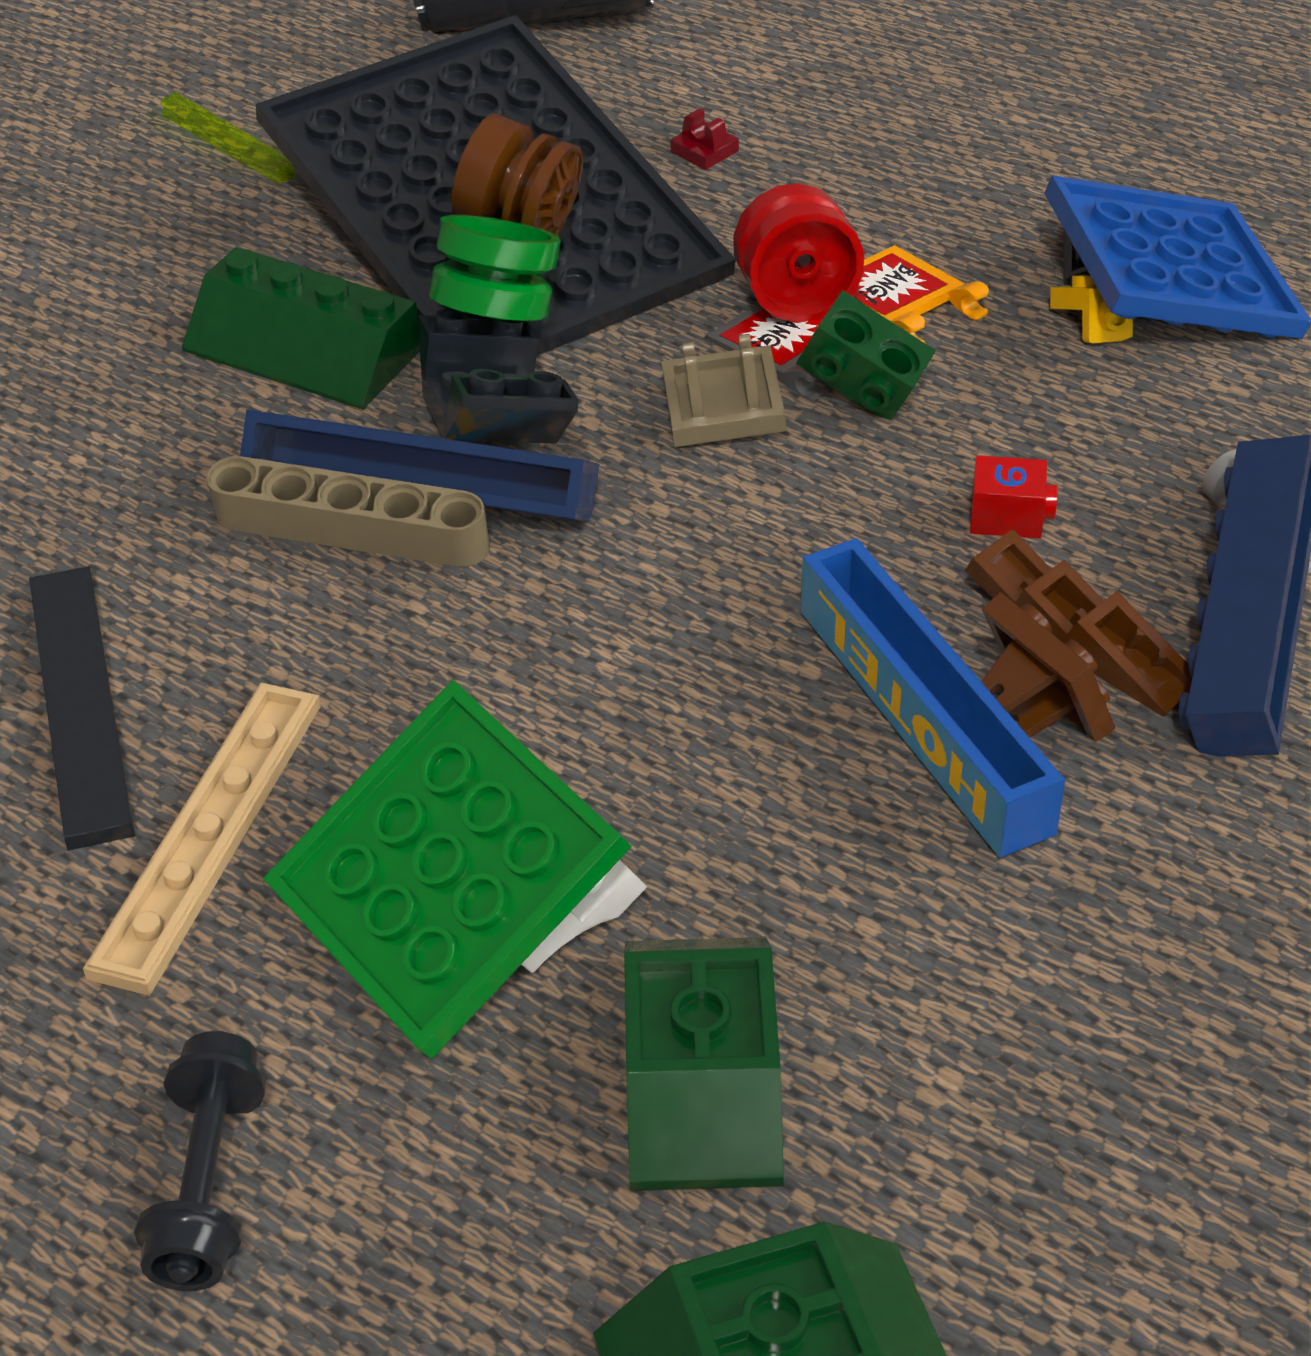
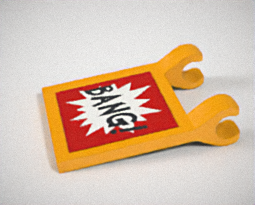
M894 245L864 259V274L856 293L852 297L918 338L914 332L925 327V320L921 314L947 301H950L957 310L971 319L977 320L986 316L988 309L982 307L977 300L988 296L989 289L987 285L980 281L965 284Z

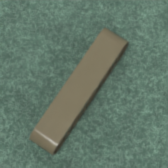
M231 456L214 463L207 472L206 481L218 523L230 530L451 566L474 565L484 560L489 554L490 541L484 504L477 495L467 491L242 456Z

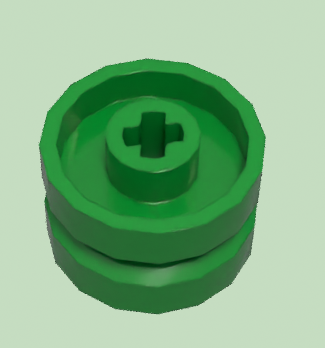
M471 215L443 216L440 218L436 245L442 254L452 260L433 266L429 290L430 299L446 307L479 316L520 321L542 320L548 317L552 288L543 278L535 274H543L556 268L561 240L559 236L549 231L508 220Z

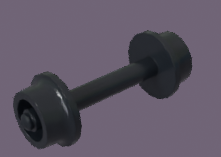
M207 1031L193 1035L185 1042L180 1058L169 1065L165 1074L164 1087L167 1096L177 1106L194 1114L178 1201L154 1204L141 1212L134 1229L137 1244L142 1248L140 1262L142 1273L151 1282L164 1288L177 1291H199L214 1286L220 1282L223 1276L227 1259L234 1256L241 1245L242 1233L239 1223L229 1213L210 1205L225 1114L250 1113L260 1106L266 1091L264 1076L258 1070L259 1057L257 1049L250 1041L236 1034L224 1031Z

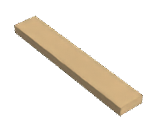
M266 683L259 684L83 967L86 980L148 996L151 995L320 709L319 695Z

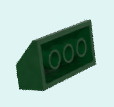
M235 247L204 275L182 344V351L364 410L420 352L416 301L393 295L387 291L376 290L347 281L341 277L330 276L301 267L295 263H287L255 253L252 250Z

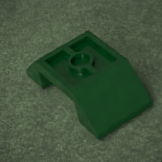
M766 937L625 941L626 1079L630 1191L784 1186L781 1066L772 947Z
M825 1221L669 1266L593 1332V1341L598 1356H947L897 1244Z

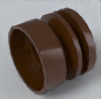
M491 113L476 128L461 156L451 194L453 214L508 220L530 225L558 235L572 209L579 189L583 171V153L581 148L569 142L561 141L558 143L557 138L550 134L542 133L534 140L530 126L503 115Z

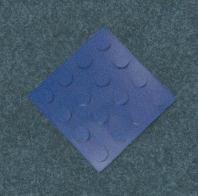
M1051 176L1044 194L1111 313L1126 319H1135L1137 317L1160 319L1176 326L1190 323L1210 326L1222 332H1230L1234 329L1256 332L1267 338L1285 336L1303 339L1311 324L1310 317L1234 203Z

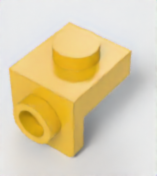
M1090 275L1072 276V286L1050 287V309L1082 310V339L1085 343L1116 342L1133 337V319L1122 318L1111 313Z

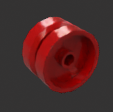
M801 183L776 186L757 196L741 213L733 234L734 257L758 303L774 317L794 323L823 319L842 290L851 296L856 293L864 274V249L856 231L845 218L838 204L824 191Z

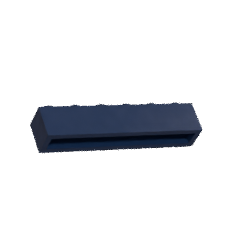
M248 409L246 410L240 456L463 490L477 495L485 506L589 521L592 516L600 466L598 463L577 458Z
M1311 435L1239 441L1233 467H1226L1224 490L1227 501L1225 509L1217 511L1215 522L1218 547L1217 552L1210 553L1207 559V577L1210 589L1208 598H1201L1198 605V622L1201 635L1199 644L1191 645L1189 651V670L1192 682L1190 692H1183L1179 703L1181 726L1184 731L1192 732L1199 753L1214 756L1279 755L1311 556Z

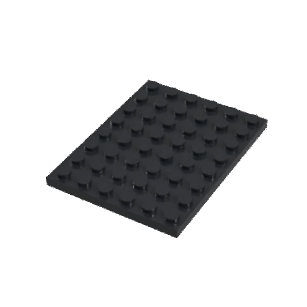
M516 15L256 104V120L391 291L396 296L416 301L418 321L419 315L436 316V312L440 310H455L435 302L429 296L433 266L452 260L437 249L440 218L454 215L452 212L451 194L461 156L476 128L491 113L500 114L530 126L534 140L542 133L550 134L557 138L558 143L564 141L579 146L583 153V171L579 189L565 224L557 235L561 242L556 268L543 274H535L543 278L552 288L548 317L542 320L527 321L539 339L537 355L734 274L736 259ZM464 312V313H466V314L469 315V318H488V319H490V317L479 316V315H475V314H471V313Z

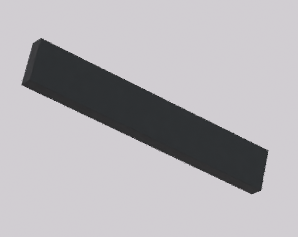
M90 566L30 577L29 582L62 827L67 850L135 837Z

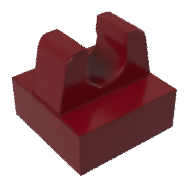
M699 108L684 117L682 133L670 139V152L707 170L738 152L739 138L726 132L725 122L719 117L709 123L704 120L705 112Z

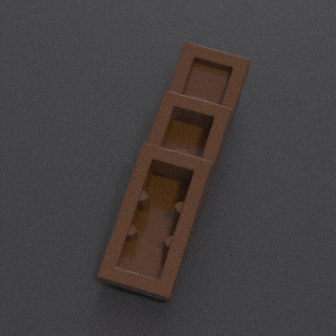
M1013 529L973 557L964 570L992 598L1001 592L1020 608L1025 603L1035 607L1053 629L1051 634L1064 644L1070 639L1075 640L1087 650L1098 666L1093 672L1095 675L1160 716L1164 717L1179 705L1183 692H1190L1192 678L1189 664L1118 591L1106 600H1103L1065 560L1051 569Z

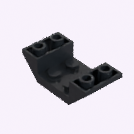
M440 310L436 312V316L419 315L418 332L423 399L444 439L557 444L578 412L579 399L567 381L562 379L561 376L551 372L535 371L539 339L527 321L505 320L492 317L490 319L469 318L468 314L457 310Z

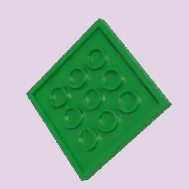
M452 680L263 879L414 1046L432 1059L632 846L456 681Z

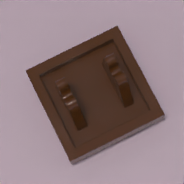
M1001 592L982 608L1002 654L981 682L992 695L999 690H1004L996 700L1015 721H1018L1017 724L1028 737L1034 736L1063 716L1067 717L1095 742L1109 735L1116 728L1106 705L1110 700V696L1105 688L1096 680L1093 673L1098 668L1097 663L1084 647L1072 639L1065 644L1051 634L1053 632L1051 625L1035 607L1025 603L1020 608Z

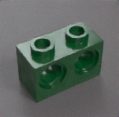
M842 290L812 335L796 364L876 416L892 420L916 385L936 350Z

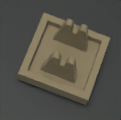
M750 334L738 335L740 350L696 356L694 342L682 343L684 358L661 361L674 447L743 437H760L765 434L787 431L785 410L770 345L753 348L751 346Z

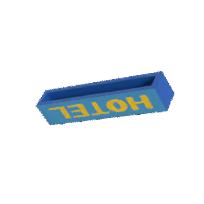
M858 538L803 556L801 613L997 856L1002 858L1057 835L1065 778Z

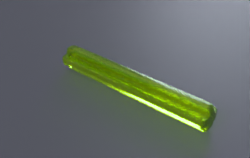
M173 92L169 98L163 97L160 104L164 107L162 115L275 183H283L296 175V171L293 170L294 167L282 152L182 94Z

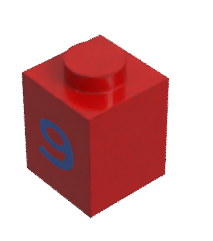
M976 455L971 500L970 534L1004 536L1013 529L1020 537L1041 539L1044 519L1055 520L1058 485L1047 484V460Z

